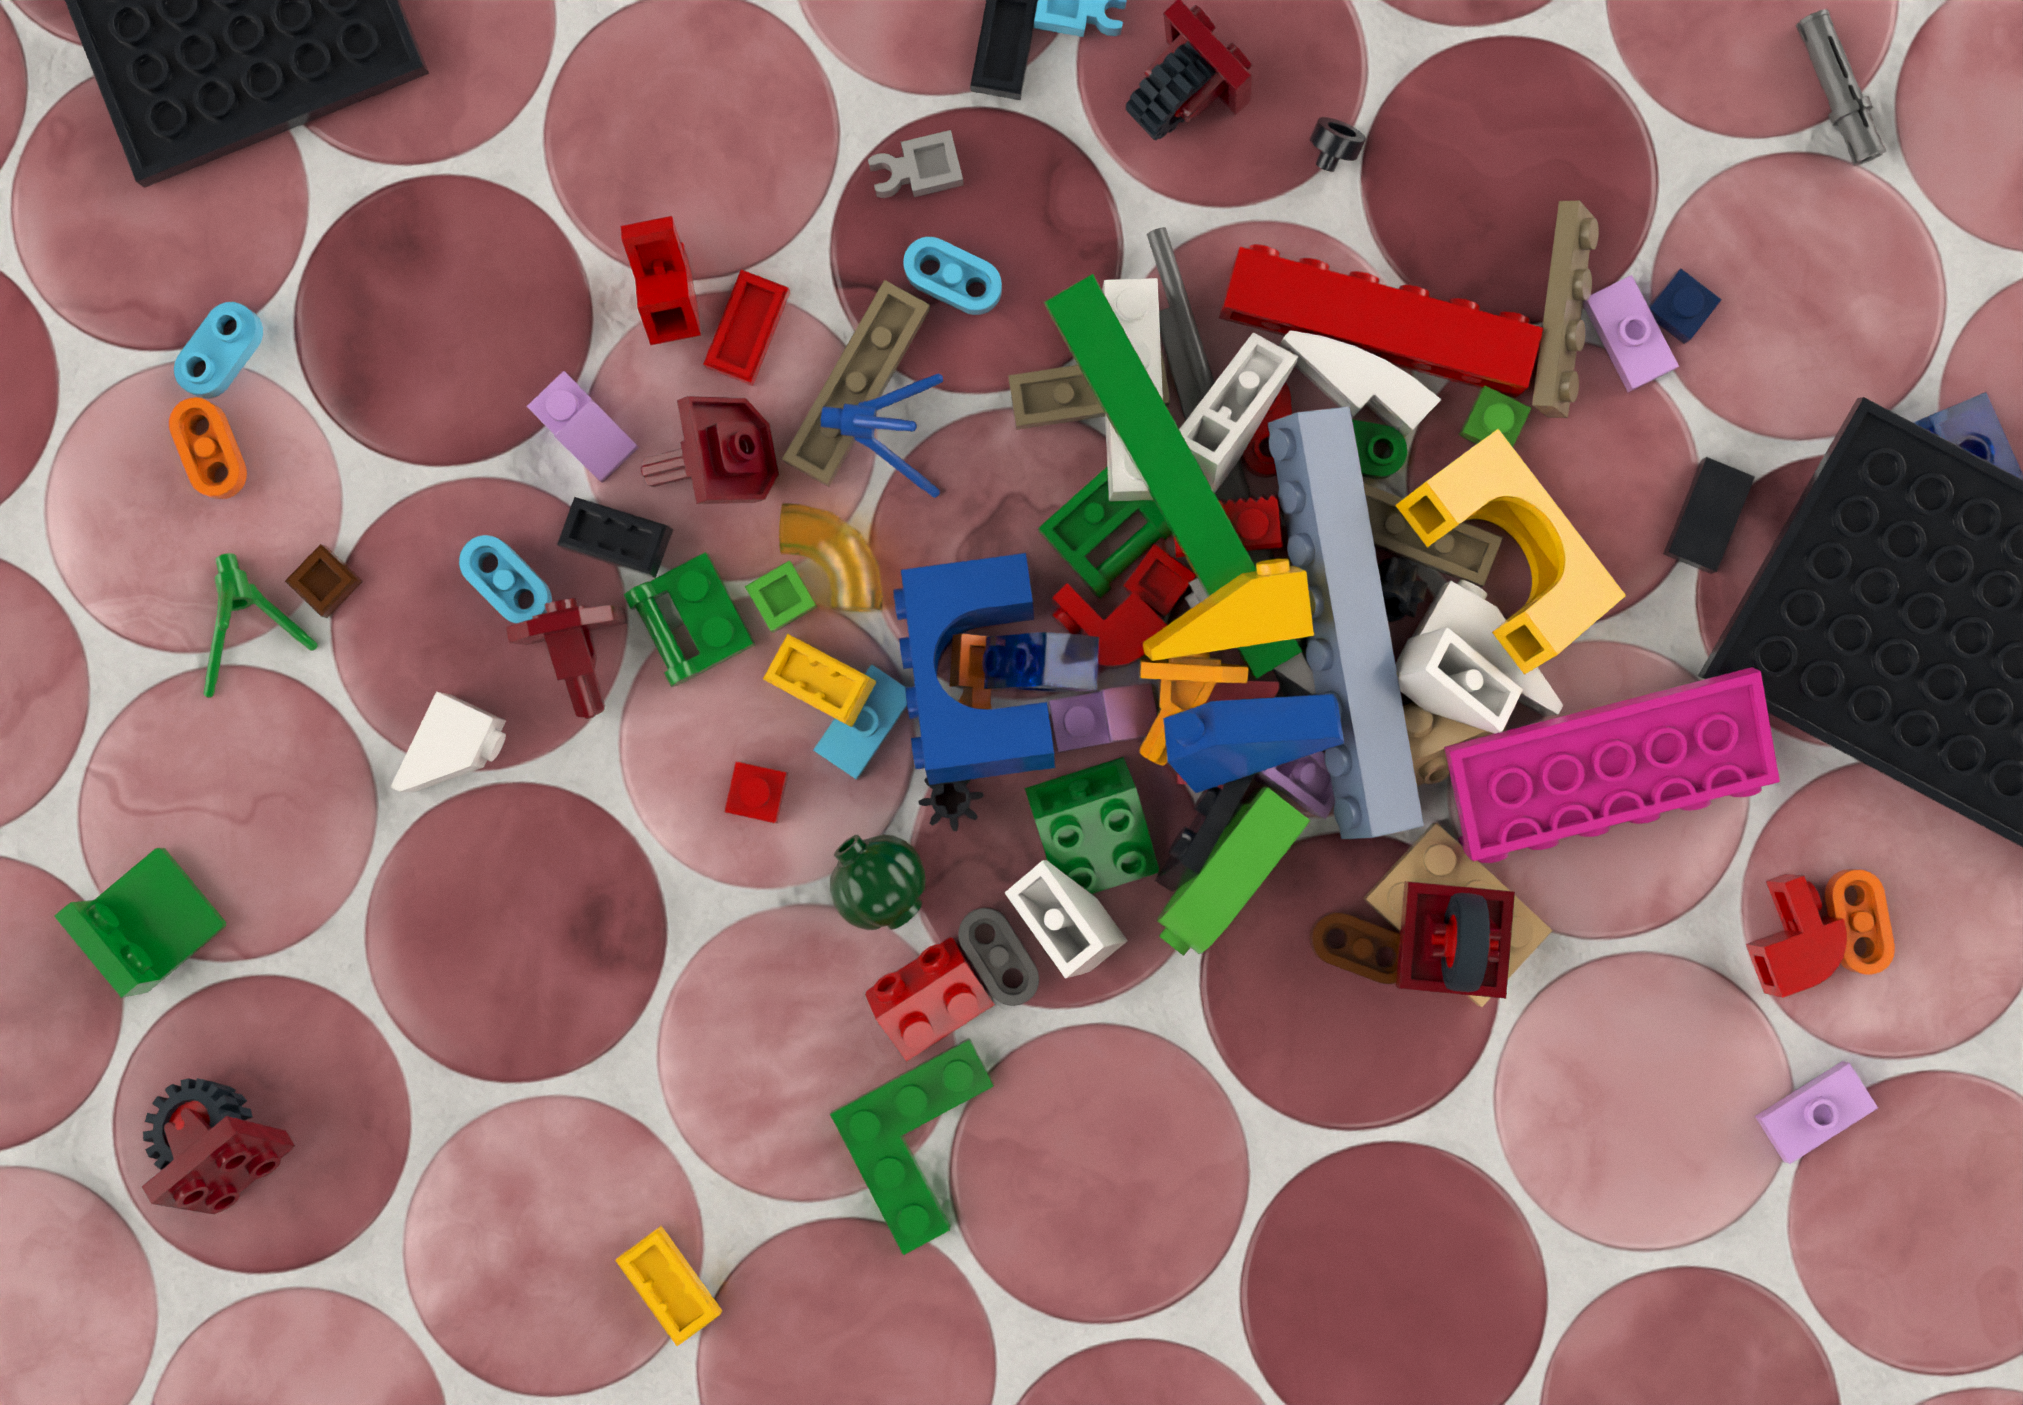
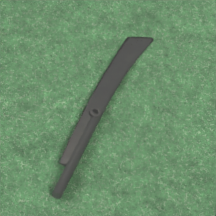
M1162 227L1148 232L1147 238L1169 304V308L1159 311L1160 333L1186 421L1215 381L1167 229ZM1240 460L1215 492L1218 500L1222 498L1227 502L1233 497L1238 501L1242 496L1248 500L1252 496ZM1272 549L1247 551L1255 567L1257 562L1275 559ZM1306 637L1296 638L1295 640L1302 650L1301 653L1307 661ZM1273 669L1284 697L1316 695L1311 694Z

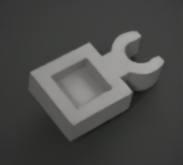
M951 130L901 142L904 157L895 158L892 155L880 153L868 159L870 171L887 169L892 173L891 178L887 182L874 185L876 195L879 198L891 197L900 190L902 185L909 183L911 184L914 197L964 185Z

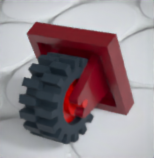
M1176 0L1163 13L1166 42L1170 46L1144 72L1146 77L1140 82V88L1133 91L1130 96L1131 99L1125 106V110L1155 141L1158 138L1165 137L1168 132L1171 133L1176 129L1178 123H1183L1184 121L1189 123L1217 97L1235 115L1251 101L1252 74L1248 70L1252 65L1249 59L1233 43L1225 47L1212 32L1216 27L1200 7L1194 5L1189 9L1181 0Z
M187 1078L180 1080L181 1086L171 1084L165 1089L169 1098L157 1096L152 1103L159 1108L157 1115L147 1113L145 1122L153 1124V1130L143 1131V1141L152 1142L154 1145L145 1150L149 1158L157 1159L154 1165L161 1171L145 1183L142 1189L151 1204L216 1214L234 1205L240 1197L239 1193L256 1179L272 1173L280 1165V1159L291 1151L295 1145L286 1130L245 1121L253 1117L250 1108L242 1107L247 1100L242 1094L234 1093L236 1089L197 1078V1080Z

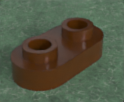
M1341 912L1326 913L1314 922L1310 930L1309 941L1314 954L1319 959L1382 984L1396 983L1400 934ZM1334 928H1339L1344 934V941L1337 948H1331L1326 940L1328 932ZM1382 947H1389L1393 953L1391 963L1386 966H1380L1376 961V953Z

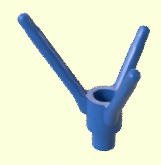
M938 373L876 399L860 402L858 405L844 404L843 409L823 406L821 427L840 429L841 435L853 436L855 441L870 448L934 498L939 496L940 490L878 441L874 437L875 429L915 431L917 428L916 422L876 417L877 411L942 383L943 376Z

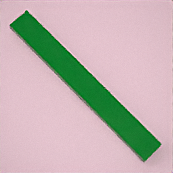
M1094 275L1087 276L1043 302L1207 596L1209 597L1240 574L1257 571ZM1295 639L1237 648L1251 675L1256 679L1302 652Z

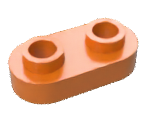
M192 397L179 402L170 414L169 430L191 485L199 493L214 499L233 497L243 488L247 478V469L225 413L217 405L203 398ZM202 419H207L209 423L208 430L204 434L198 435L196 431L198 422ZM225 465L228 470L227 477L222 482H217L215 472L219 467Z
M1858 869L1839 871L1829 879L1826 885L1825 902L1828 917L1843 918L1846 926L1847 943L1840 964L1847 970L1866 975L1880 973L1890 965L1895 953L1884 887L1881 881L1868 871ZM1849 886H1853L1857 892V898L1851 905L1844 898L1845 890ZM1862 937L1866 942V951L1863 955L1858 956L1854 951V944L1857 939Z

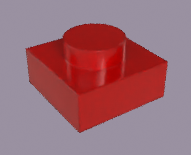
M1154 544L1123 585V589L1130 594L1135 592L1154 612L1165 618L1187 589L1189 582L1193 581L1196 575Z
M735 761L724 812L778 823L788 772Z

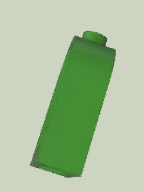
M1256 788L1223 830L1200 873L1177 888L1157 918V922L1165 927L1159 937L1183 956L1190 948L1196 953L1202 954L1229 926L1309 824L1310 820L1270 788Z

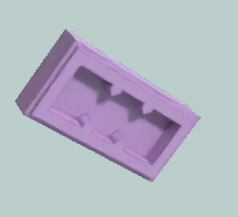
M1632 275L1590 295L1588 300L1583 301V307L1627 392L1679 367Z
M1841 1061L1762 1111L1755 1118L1781 1159L1791 1164L1875 1111L1878 1107L1851 1064Z

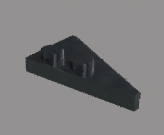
M1255 774L1204 790L1194 806V810L1199 813L1189 828L1183 827L1175 838L1168 852L1170 857L1155 879L1157 883L1170 891H1174L1200 873Z

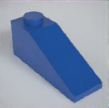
M1333 694L1211 701L1163 718L1168 763L1195 793L1344 744L1338 701Z

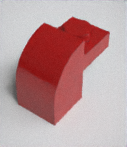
M673 216L621 226L622 243L635 278L637 308L650 346L701 336L699 311L692 273L683 242H680Z
M1068 583L1052 597L1051 601L1057 608L1052 614L1057 623L1072 637L1078 632L1085 637L1074 649L1073 655L1082 662L1100 669H1118L1137 662L1145 655L1143 642L1167 626L1135 592L1124 600L1105 620Z
M1784 874L1766 881L1784 930L1746 944L1764 994L1784 998L1814 987L1829 978L1843 959L1847 943L1844 919L1828 916L1820 917L1818 911L1822 910V902L1819 893L1810 881H1806L1804 875Z

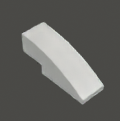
M1291 330L1285 335L1279 347L1298 356L1295 367L1339 408L1350 406L1352 418L1367 405L1386 424L1398 430L1404 438L1441 401L1438 396L1408 373L1387 360L1356 346L1320 335Z

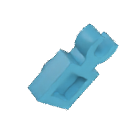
M1038 0L1034 28L1084 37L1086 23L1094 24L1101 33L1107 36L1121 35L1123 21L1109 19L1105 11L1111 7L1125 9L1127 0Z

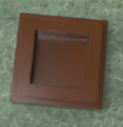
M322 544L285 580L305 602L324 618H328L363 582L327 546Z

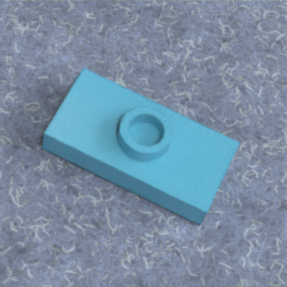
M872 664L865 675L877 682L854 725L850 727L834 719L813 749V751L856 780H858L907 707L906 687Z

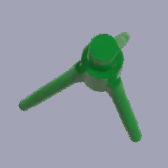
M232 553L219 555L215 559L218 574L214 577L218 593V605L203 692L207 698L214 696L226 630L229 628L232 611L242 610L255 604L307 649L314 651L318 646L305 631L267 600L254 584H249L246 572L240 570L237 556Z

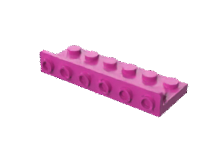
M1753 667L1444 747L1463 836L1458 837V842L1463 847L1464 853L1472 861L1480 863H1494L1504 860L1509 856L1508 852L1527 847L1531 850L1549 849L1558 845L1559 839L1577 834L1583 837L1599 836L1607 833L1610 830V826L1627 821L1634 824L1649 823L1661 817L1660 813L1677 808L1686 811L1703 809L1711 805L1712 799L1728 795L1732 797L1753 796L1762 791V786L1780 782L1761 671Z

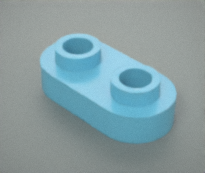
M936 237L917 239L905 252L903 264L906 277L910 284L919 291L971 315L985 314L998 304L1002 293L1001 277L997 269L989 262ZM925 261H936L940 265L938 272L933 275L924 274L921 271V266ZM971 283H982L986 288L985 293L980 297L970 296L966 290Z
M225 302L213 308L176 358L174 375L177 383L185 391L200 398H214L224 393L262 341L263 325L260 318L253 311L236 302ZM230 320H236V330L230 335H225V324ZM200 361H205V372L201 376L195 377L193 373L195 365Z
M482 535L471 539L463 547L459 557V566L463 576L505 619L517 624L533 619L532 616L546 613L544 604L552 602V595L548 585L508 544L496 537ZM495 555L498 559V566L493 572L486 573L483 569V561L487 556ZM525 591H531L534 595L532 606L528 609H521L518 603L520 595Z

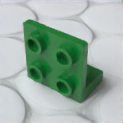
M1124 757L1024 788L1047 861L1089 893L1094 894L1158 873L1159 866L1137 788Z
M155 848L96 899L70 902L54 916L121 998L151 991L226 927V921L165 848Z

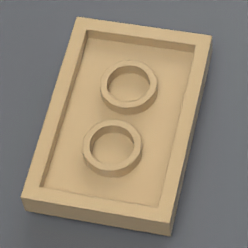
M1432 823L1363 899L1400 933L1404 881L1510 890L1480 862L1472 861L1464 853L1463 847L1438 823ZM1516 896L1514 898L1508 979L1553 931ZM1467 995L1480 1007H1483L1491 998Z

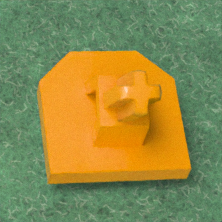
M1210 652L1168 658L1167 660L1152 661L1151 659H1140V678L1160 679L1159 707L1161 710L1145 737L1139 753L1158 765H1166L1168 759L1163 718L1205 704L1217 682L1247 683L1248 667L1245 665L1221 663V659L1210 658Z

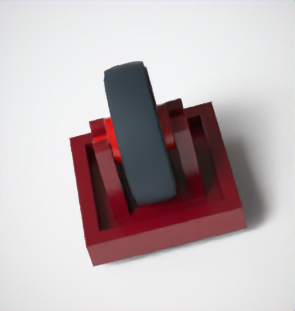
M1404 881L1396 987L1408 990L1506 999L1515 892Z

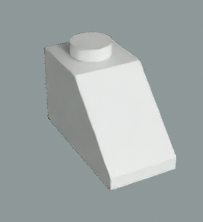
M1448 627L1409 638L1395 664L1400 691L1423 710L1494 734L1503 731L1523 690Z
M436 692L393 780L391 788L399 792H417L483 768L487 760L492 762L498 756L504 744L506 734L501 732L506 720L451 694Z
M1047 860L1041 861L1005 892L1008 899L1065 979L1092 971L1128 941L1099 900Z

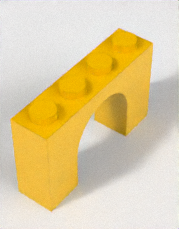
M1499 429L1395 505L1427 547L1460 523L1469 519H1482L1500 526L1520 545L1531 569V593L1525 605L1492 633L1524 675L1562 652L1626 596Z

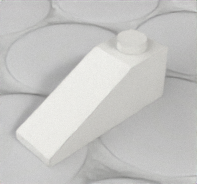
M1255 333L1251 334L1179 429L1214 493L1239 461L1297 363L1298 356Z
M1459 580L1458 584L1449 581L1442 585L1412 637L1448 627L1523 689L1517 700L1518 702L1544 717L1558 715L1563 704L1539 668L1536 667L1524 675L1492 633L1506 619L1495 605L1485 600L1488 594L1480 587L1465 580Z

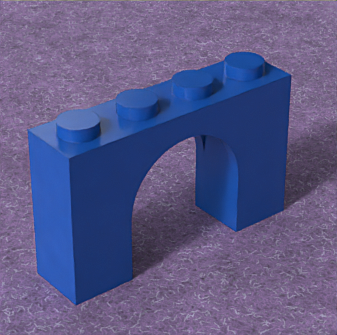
M1026 553L901 570L903 588L893 589L897 620L907 619L909 637L899 638L903 669L913 668L915 686L906 687L905 693L909 719L919 718L921 737L911 738L915 769L925 768L929 785L1055 768L1047 702L987 710L971 708L949 696L937 678L941 657L952 643L953 635L963 634L979 627L1034 620Z

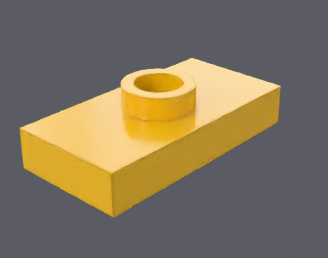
M789 634L786 635L763 677V680L850 727L854 725L877 682L871 677Z
M661 1225L615 1260L676 1346L686 1341L722 1312L720 1306Z

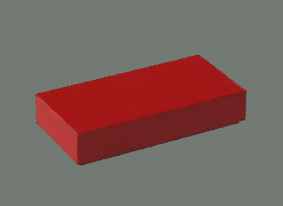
M741 269L703 365L705 368L753 386L790 295L789 287Z

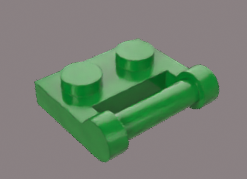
M1108 467L1103 469L1038 528V532L1099 599L1112 589L1109 584L1160 538L1166 541L1172 535L1170 528L1153 500L1109 501ZM1138 511L1147 523L1095 568L1087 560L1086 556Z
M706 552L651 581L630 589L624 594L630 609H637L668 669L664 674L671 687L678 686L756 645L709 554ZM669 593L700 653L689 660L685 659L655 601Z

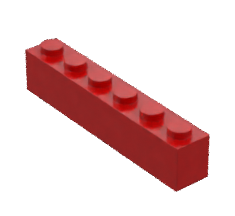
M1253 244L1250 245L1249 249L1239 247L1219 319L1285 336L1290 330L1324 336L1356 346L1401 368L1480 389L1487 386L1513 398L1518 397L1529 386L1544 328L1530 324V318L1515 312H1501L1499 316L1479 311V304L1461 298H1452L1449 302L1429 297L1430 292L1414 285H1401L1399 289L1379 284L1380 279L1366 272L1352 271L1349 275L1330 271V266L1327 263L1313 258H1301L1299 262L1279 257V251L1265 245Z

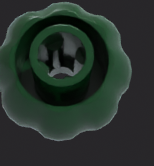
M886 834L864 840L859 835H854L843 842L835 851L834 856L837 858L838 863L830 877V893L838 913L849 924L865 930H877L886 926L893 930L907 923L920 910L922 901L919 899V896L925 890V870L920 856L905 840Z

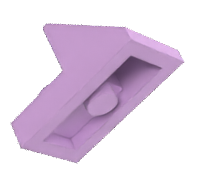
M565 371L527 405L537 418L554 434V437L600 482L607 479L639 448Z
M1151 683L1102 689L1100 692L1049 701L1058 752L1146 737L1157 717Z
M1322 751L1255 774V781L1282 791L1311 814L1321 818H1327L1335 803L1330 773L1326 768L1325 754Z

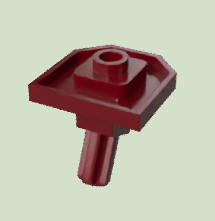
M686 396L677 400L684 441L680 442V449L643 459L641 473L647 485L656 487L691 478L696 504L756 503L765 500L779 475L770 424L746 398Z
M569 598L544 604L546 613L532 616L533 619L506 627L509 643L529 645L543 641L546 642L557 680H565L577 717L590 719L604 712L605 703L594 671L597 656L591 631L626 624L627 619L624 608L614 605L596 607L577 606L576 598Z

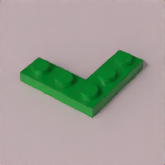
M970 1038L830 1113L903 1255L950 1231L951 1226L903 1135L994 1087V1083Z

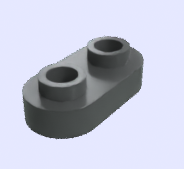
M988 907L977 908L969 912L960 924L958 932L959 942L991 995L998 1002L1009 1006H1017L1029 1001L1036 993L1039 985L1038 969L1006 917L998 910ZM986 923L994 928L995 937L991 942L981 943L976 939L975 929L980 924ZM1009 968H1016L1023 975V981L1017 987H1009L1003 981V974Z

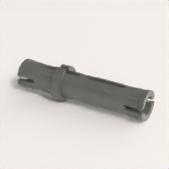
M1820 10L1806 16L1799 21L1800 23L1796 24V28L1805 43L1810 60L1828 99L1832 111L1828 116L1832 126L1838 125L1847 145L1853 166L1862 165L1883 155L1882 153L1886 152V148L1877 133L1870 114V110L1873 108L1869 96L1863 97L1860 87H1858L1844 48L1834 29L1829 10Z

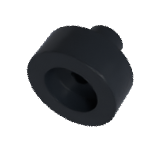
M1328 117L1318 119L1310 137L1311 143L1321 150L1316 165L1329 172L1335 171L1340 159L1347 161L1356 160L1366 140L1365 136L1353 126Z

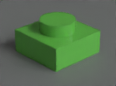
M1484 386L1479 391L1459 436L1478 444L1499 429L1513 447L1531 407Z
M790 560L745 586L772 633L818 607Z

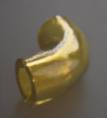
M783 503L779 525L781 555H798L810 558L823 568L830 582V609L847 612H882L883 592L878 561L861 532L834 512L803 504Z

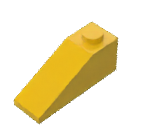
M1272 559L1257 562V571L1240 574L1144 641V654L1152 661L1314 636L1306 571L1296 566H1289V559Z

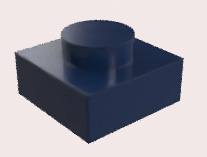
M1680 268L1649 305V309L1658 325L1685 344L1692 339L1722 299Z

